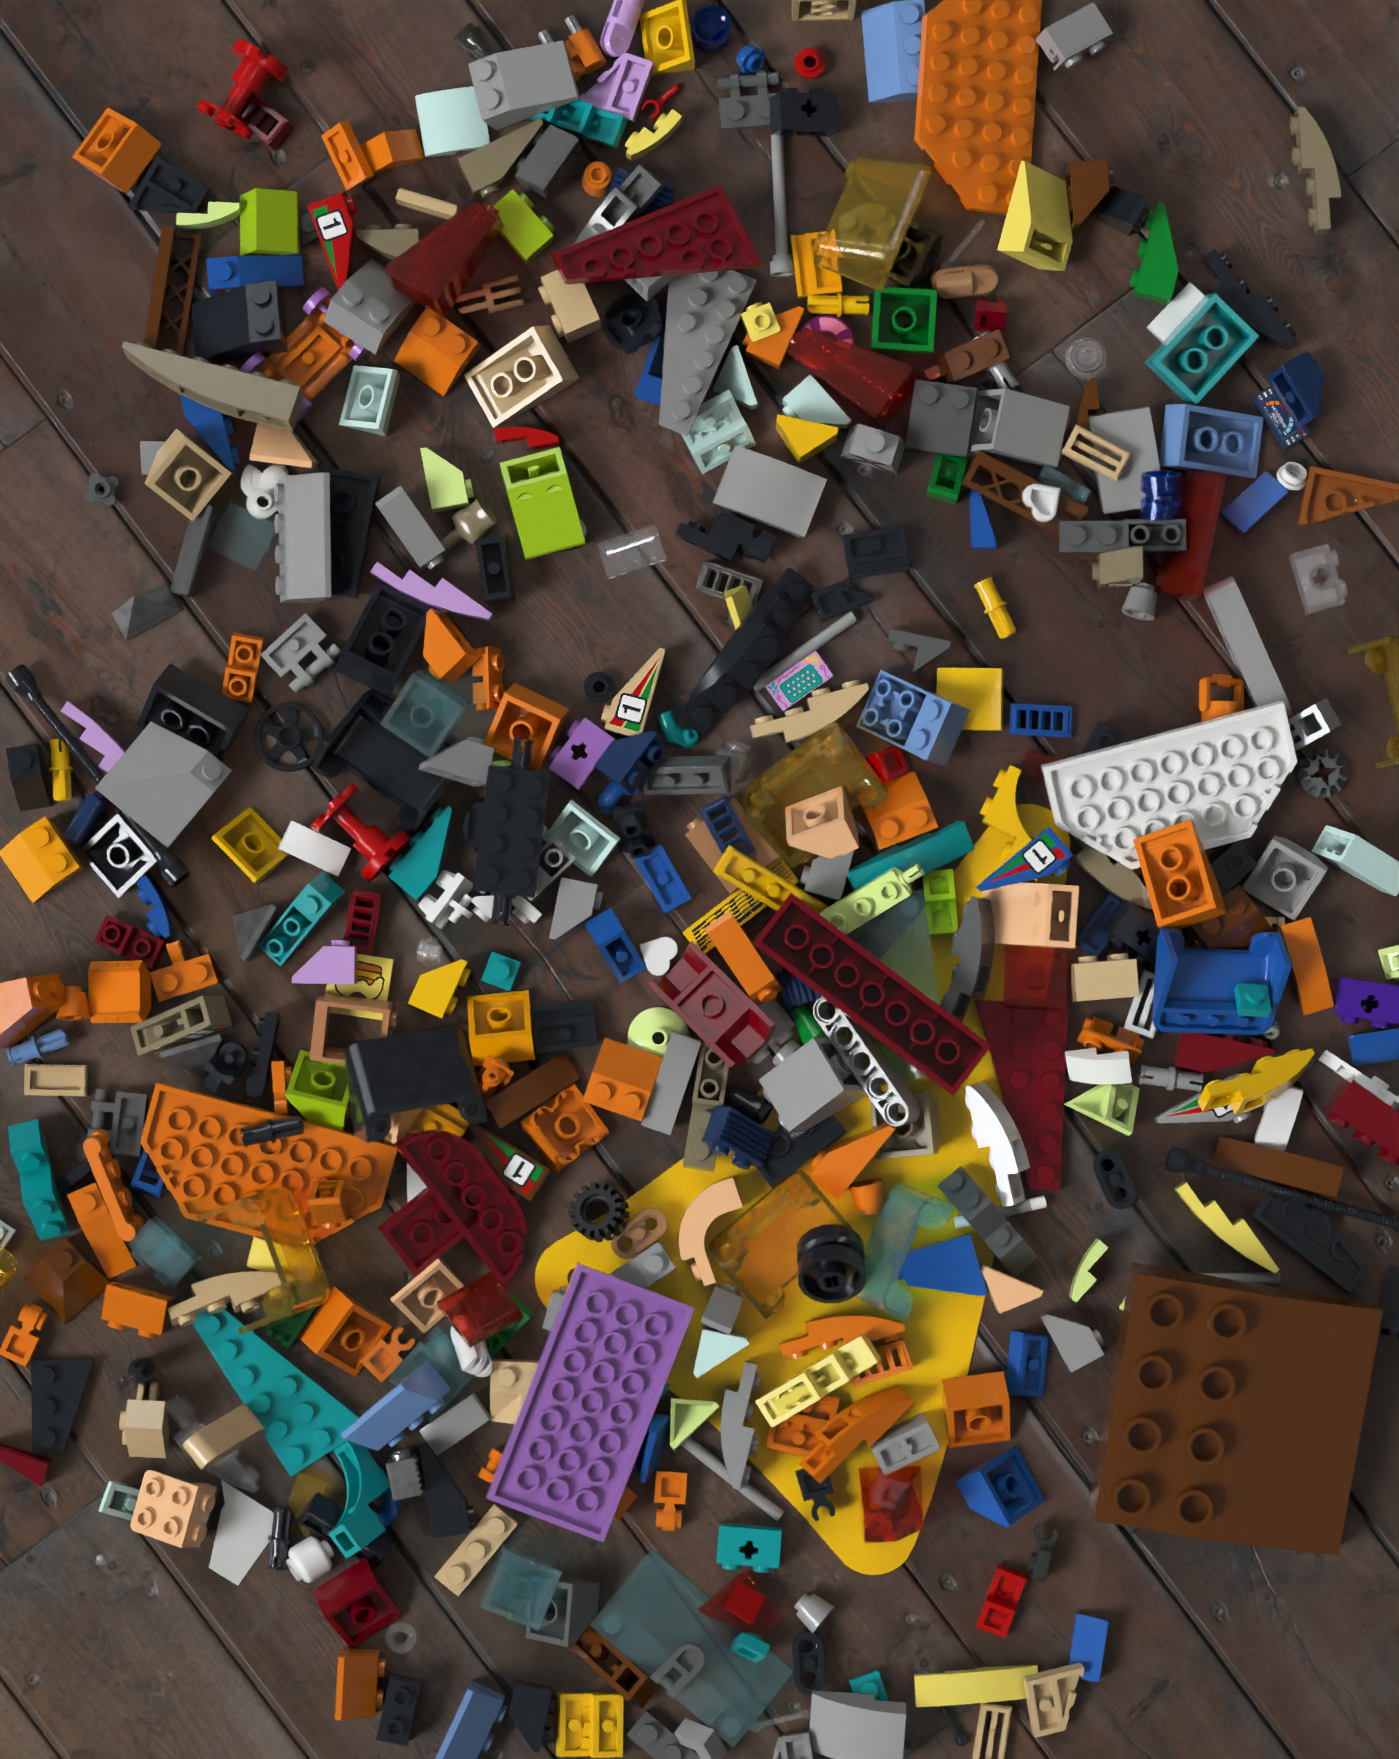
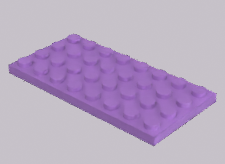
M577 1262L486 1498L604 1542L695 1308Z

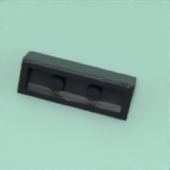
M316 1492L302 1510L296 1522L337 1547L328 1533L338 1524L345 1508ZM383 1532L363 1549L352 1555V1557L359 1561L366 1558L375 1569L388 1556L394 1539Z

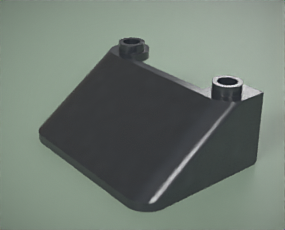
M371 689L362 695L326 738L311 768L328 778L336 777L346 768L402 808L396 817V825L399 830H404L412 839L454 782V780L419 770L420 763L450 747L455 742L392 697L390 698Z
M449 1025L353 1042L346 1049L345 1066L354 1134L363 1141L369 1143L384 1139L391 1129V1113L458 1102L459 1113L465 1121L469 1123L487 1122L485 1101L467 1040L461 1029Z

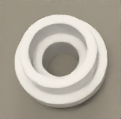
M1287 462L1277 471V479L1288 490H1301L1307 483V471L1299 463Z

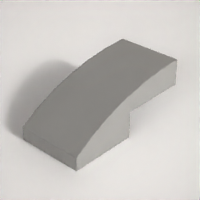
M472 1393L425 1425L419 1432L437 1456L489 1421L491 1416L476 1394Z

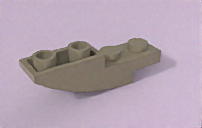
M1298 107L1294 116L1290 117L1291 135H1296V147H1292L1293 166H1298V174H1311V177L1306 178L1307 196L1312 195L1313 207L1308 209L1309 226H1314L1315 235L1327 234L1331 229L1329 203H1337L1341 198L1336 163L1329 144L1315 119L1305 107Z
M411 224L394 225V229H382L381 225H365L364 230H356L358 241L372 251L391 260L415 267L452 270V258L482 257L481 239H475L474 235H458L456 240H444V236L432 235L426 236V241H420L419 229H413Z
M1071 835L1082 849L1073 856L1074 860L1095 882L1121 900H1129L1140 908L1153 912L1147 887L1138 878L1142 875L1138 868L1131 870L1120 862H1116L1113 865L1110 862L1112 859L1110 856L1103 854Z
M705 1042L701 1043L683 1168L714 1172L717 1155L710 1151L711 1146L702 1142L714 1106L725 1107L726 1105L725 1099L727 1097L730 1067Z

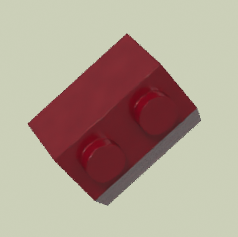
M366 1558L313 1590L323 1616L350 1648L355 1647L404 1616L382 1578Z

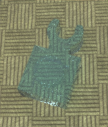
M1046 464L1037 478L1046 486L1061 488L1060 492L1070 495L1083 504L1091 492L1088 488L1072 481L1073 479Z

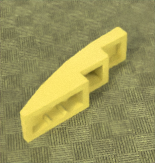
M1183 1181L1174 1188L1190 1210L1217 1237L1241 1255L1268 1271L1276 1273L1280 1270L1244 1219L1239 1218L1231 1224L1215 1200H1210L1203 1205L1187 1182Z
M864 1332L757 1399L755 1403L772 1428L822 1399L824 1395L850 1381L857 1374L878 1363L881 1357Z
M1038 1665L975 1668V1670L914 1674L915 1706H950L1026 1699L1023 1677L1038 1673Z

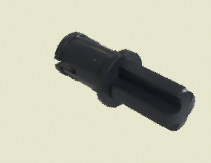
M300 1116L277 1121L267 1119V1123L241 1127V1135H244L241 1137L244 1147L268 1141L276 1143L277 1139L303 1134L304 1123Z
M146 1358L133 1360L128 1368L129 1378L137 1383L148 1381L154 1372V1364Z
M276 1507L274 1509L272 1533L268 1536V1540L271 1541L267 1564L268 1569L273 1570L276 1567V1570L279 1571L287 1570L286 1560L288 1558L289 1543L293 1541V1538L290 1537L293 1511L288 1507Z

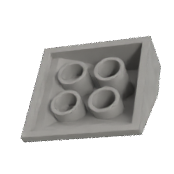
M150 722L95 789L168 848L232 770L209 751Z

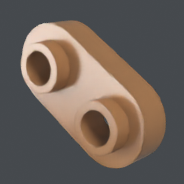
M647 1208L627 1222L625 1228L621 1227L619 1229L621 1234L618 1237L613 1235L611 1247L614 1253L624 1259H630L638 1255L663 1235L667 1227L665 1215L656 1208ZM652 1217L657 1220V1227L655 1229H648L645 1222L648 1218ZM630 1237L633 1240L632 1247L628 1249L622 1247V1238Z

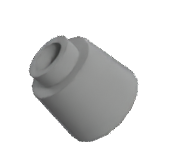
M1139 582L1136 587H1131L1121 612L1135 619L1154 620L1157 603V593L1154 592V586Z
M805 1593L794 1606L798 1610L796 1616L812 1633L819 1628L835 1607L814 1593L811 1596Z

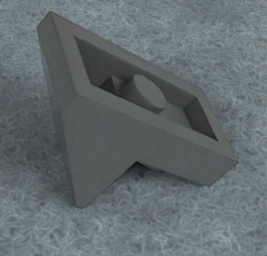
M890 629L887 640L888 644L893 645L892 650L903 653H910L911 648L917 650L912 674L948 651L951 645V641L895 629Z

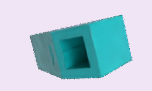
M450 806L445 810L440 807L429 819L432 825L425 834L420 830L410 841L409 845L412 849L407 855L403 857L400 854L389 866L392 872L388 877L416 901L423 897L439 877L454 809Z
M322 871L305 886L259 943L258 947L279 966H282L331 911L345 891Z

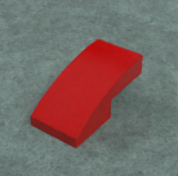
M502 427L494 429L497 445L527 440L529 451L560 446L558 436L547 431L528 427Z
M998 1564L979 1614L976 1628L1003 1638L1006 1637L1016 1612L1017 1603L1027 1581V1574Z

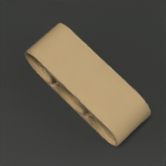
M245 1403L196 1432L182 1446L198 1467L204 1470L252 1441L265 1427Z

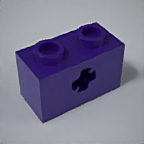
M1338 978L1333 1015L1341 1016L1340 1022L1359 1025V1019L1371 1021V1027L1389 1029L1390 1023L1399 1024V986ZM1368 996H1371L1370 1001H1374L1375 1006L1374 1008H1369L1368 1012H1365L1364 1009L1366 1007H1361V1000H1366Z

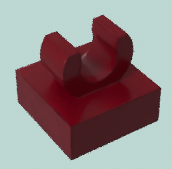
M981 296L980 301L976 302L973 330L993 332L1002 329L1004 333L1008 303H1003L1002 297H998L997 303L986 302V296Z

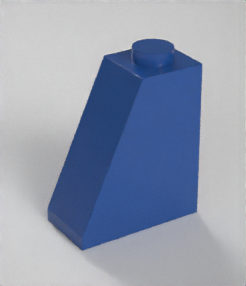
M969 1233L898 1253L899 1261L893 1262L898 1280L904 1279L907 1286L977 1296L988 1295Z

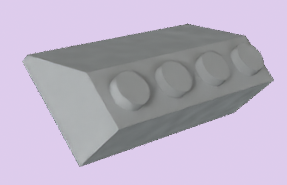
M330 473L284 476L278 479V483L274 487V500L279 502V514H276L274 520L275 532L279 533V545L275 548V562L279 564L280 576H277L275 581V591L277 595H280V603H318L331 598Z

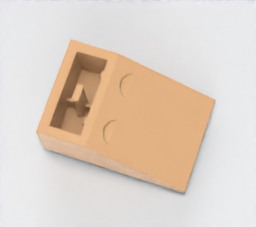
M1021 882L983 891L982 897L989 899L991 903L995 931L994 944L1074 949L1079 886Z

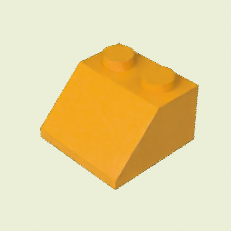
M46 816L19 833L0 850V856L33 904L85 869L51 818Z
M529 990L467 996L469 1042L474 1066L483 1065L488 1055L493 1058H500L506 1063L535 1060Z

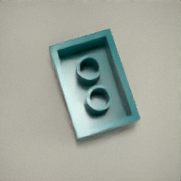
M1216 293L1207 294L1144 363L1186 404L1197 405L1259 335Z

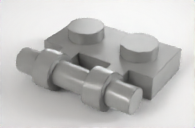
M305 613L260 655L281 678L292 670L297 677L289 686L297 694L305 686L308 688L315 682L313 679L325 667L329 669L335 663L333 660L342 651L334 643L326 651L319 646L328 636ZM312 651L318 658L304 670L298 663Z

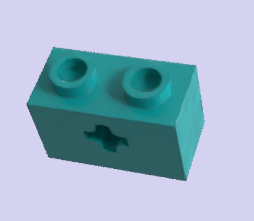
M719 1522L716 1563L722 1564V1569L741 1570V1565L754 1566L753 1571L772 1573V1568H779L782 1528ZM746 1541H752L753 1547L758 1548V1551L754 1550L751 1552V1556H746L745 1550L740 1549V1546L746 1545Z

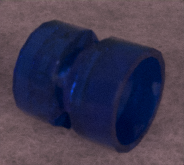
M710 4L704 5L695 12L691 22L692 41L695 46L702 52L710 54L718 53L725 49L731 37V20L726 10L720 6Z
M1146 471L1141 473L1140 490L1145 494V497L1140 499V518L1158 521L1180 518L1181 500L1176 497V494L1181 492V473L1172 471Z

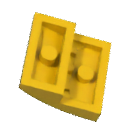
M937 668L936 694L970 709L962 730L1003 731L1004 669Z
M557 1693L556 1756L623 1757L624 1698L619 1693Z

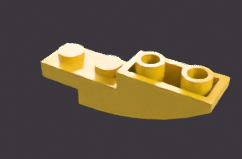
M1294 1049L1274 1058L1272 1056H1265L1256 1061L1250 1074L1243 1073L1234 1079L1223 1082L1222 1080L1209 1082L1198 1099L1201 1110L1206 1111L1231 1105L1234 1114L1238 1115L1265 1105L1284 1093L1299 1079L1315 1054L1313 1049L1303 1051Z

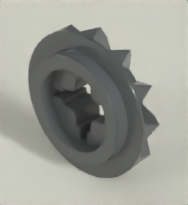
M1329 748L1310 751L1302 758L1298 767V779L1302 788L1308 794L1319 798H1327L1337 794L1342 790L1348 778L1347 764L1340 754ZM1318 760H1320L1324 768H1335V771L1327 775L1328 786H1326L1321 777L1311 778L1310 776L1319 770Z

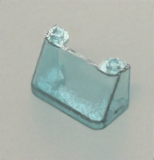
M896 1184L890 1188L864 1249L866 1284L861 1293L855 1297L895 1318L907 1322L914 1301L911 1292L904 1286H901L900 1282L896 1281L919 1225L933 1230L942 1228L948 1222L955 1205L907 1184Z

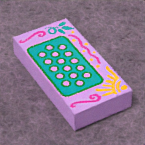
M814 651L767 684L765 688L782 712H784L832 678L833 674L819 654Z

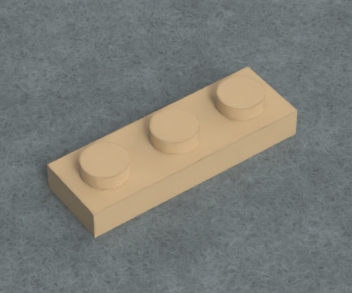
M494 1503L434 1577L459 1597L518 1525V1522Z

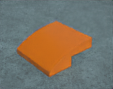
M824 1395L822 1399L772 1428L769 1426L765 1449L805 1458L821 1442L814 1434L837 1415L840 1398Z

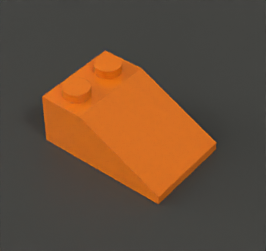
M1190 819L1133 839L1158 928H1175L1179 930L1226 914L1218 882L1193 820Z

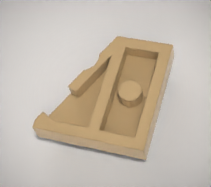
M1080 1662L1023 1677L1031 1730L1035 1738L1066 1729L1069 1720V1710L1074 1705L1077 1695L1075 1688L1079 1676L1083 1677L1084 1667Z

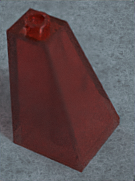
M475 201L470 203L387 264L384 272L392 288L445 318L504 226L499 216L500 212L488 203H484L483 206Z
M805 328L802 333L800 331L797 332L788 344L790 349L787 353L795 361L882 428L912 391L915 379L920 380L915 370L906 363L809 328Z
M904 1466L884 1476L880 1467L858 1468L860 1522L864 1543L897 1542L923 1529L921 1466Z

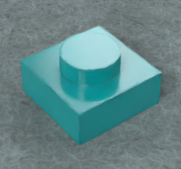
M492 952L481 981L511 991L521 962Z
M1237 983L1234 993L1238 1016L1268 1018L1272 1011L1268 985Z
M742 1632L733 1639L729 1650L758 1663L767 1656L770 1645L763 1642L762 1637L755 1633Z
M878 1669L849 1679L853 1693L874 1694L876 1701L889 1700Z

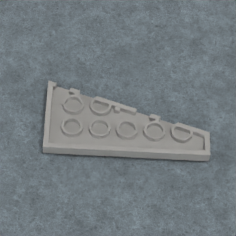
M734 270L681 274L668 283L659 425L688 437L757 280Z

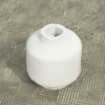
M309 1536L289 1549V1559L286 1560V1563L297 1581L303 1580L307 1583H312L331 1570L332 1562L330 1558L334 1556V1552L326 1540L320 1542L317 1538Z

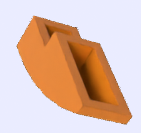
M1311 917L1278 926L1292 963L1290 973L1303 1015L1334 1007L1324 961Z

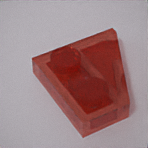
M744 1570L697 1609L708 1617L745 1633H755L760 1637H764L784 1619L767 1597L752 1625L723 1608L739 1581L766 1597Z

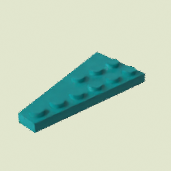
M226 1308L215 1314L206 1312L197 1316L198 1320L192 1324L242 1402L247 1404L265 1427L262 1433L290 1477L347 1441L340 1434L359 1417L348 1409L345 1404L340 1400L338 1401L319 1383L276 1351L268 1342L250 1330L247 1325Z

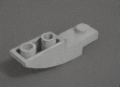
M749 1362L744 1363L738 1391L725 1389L721 1411L720 1427L723 1459L733 1489L740 1490L741 1484L747 1485L751 1467L746 1466L749 1453L755 1454L759 1436L753 1435L755 1429L743 1426L744 1420L750 1421L754 1403L749 1402L751 1389L758 1390L762 1372L756 1371L757 1364Z

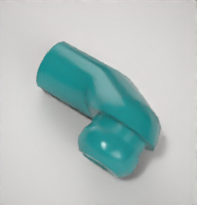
M667 711L657 716L665 738L669 743L682 748H690L698 741L697 731L693 728L687 729L678 726L672 711Z

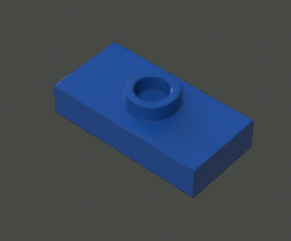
M662 845L650 850L648 856L634 859L664 914L692 899Z

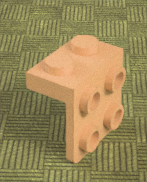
M148 1470L143 1477L130 1524L131 1529L180 1548H200L201 1542L206 1537V1524L209 1513L215 1505L214 1495L217 1487L207 1483H189L154 1470Z

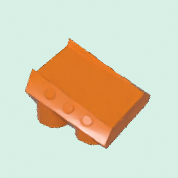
M143 960L92 961L88 970V1005L91 1023H143L151 1010V974Z
M571 1084L520 1122L523 1133L528 1136L548 1163V1167L556 1172L610 1134L590 1104L582 1101L584 1096L575 1084Z

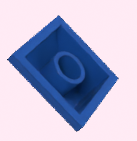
M1016 1445L976 1466L955 1481L970 1509L1005 1528L1014 1524L1045 1501Z

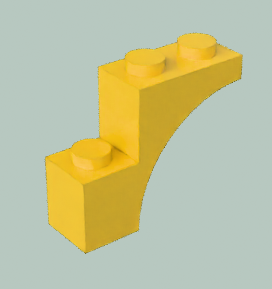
M1011 765L1008 766L1006 771L1000 769L993 784L998 789L993 799L986 798L980 814L984 815L982 823L1015 838L1013 843L1007 841L999 858L1004 859L1003 864L1032 841L1024 830L1016 810L1015 792L1021 770Z

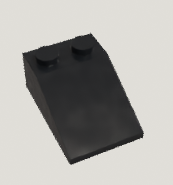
M276 281L243 285L191 304L195 357H201L209 362L252 357L258 352L262 355L288 352L284 298Z
M378 582L340 654L335 671L391 698L426 627L427 612L432 607Z

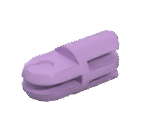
M645 0L613 1L600 38L601 49L607 56L620 57L624 52L628 51Z

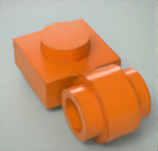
M28 1304L24 1305L18 1317V1321L22 1322V1328L15 1325L10 1326L0 1348V1355L22 1366L27 1367L41 1339V1337L32 1334V1331L35 1329L41 1331L49 1314L44 1312V1308L36 1304L31 1306Z
M656 1470L654 1503H665L663 1509L657 1508L656 1527H662V1531H674L675 1528L681 1529L682 1510L676 1509L674 1505L686 1504L687 1472Z

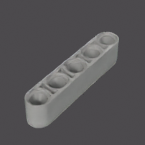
M1230 576L1203 588L1207 604L1240 679L1244 682V688L1253 708L1283 701L1287 717L1291 716L1293 713L1289 701L1234 578Z
M822 997L819 998L813 1006V1015L885 1121L892 1126H902L915 1122L920 1115L919 1103L873 1036L837 1008H835V1015L832 1017L828 1012L830 1003ZM847 1028L853 1033L851 1042L845 1036ZM865 1053L870 1058V1066L868 1068L863 1063V1055ZM882 1078L886 1080L888 1084V1090L886 1093H884L880 1087V1082ZM899 1104H902L905 1108L906 1114L904 1118H901L898 1114Z

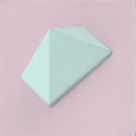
M736 345L731 348L712 391L721 394L729 390L735 402L752 410L757 408V401L739 347Z

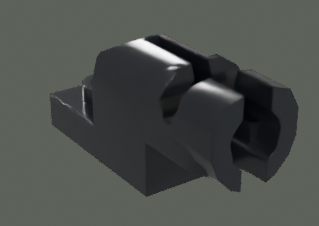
M729 513L719 514L709 535L704 533L706 528L692 521H689L687 525L681 522L675 533L676 537L732 563L736 552L739 551L741 552L740 556L758 560L765 564L778 536L763 530L761 535L754 539L755 525Z

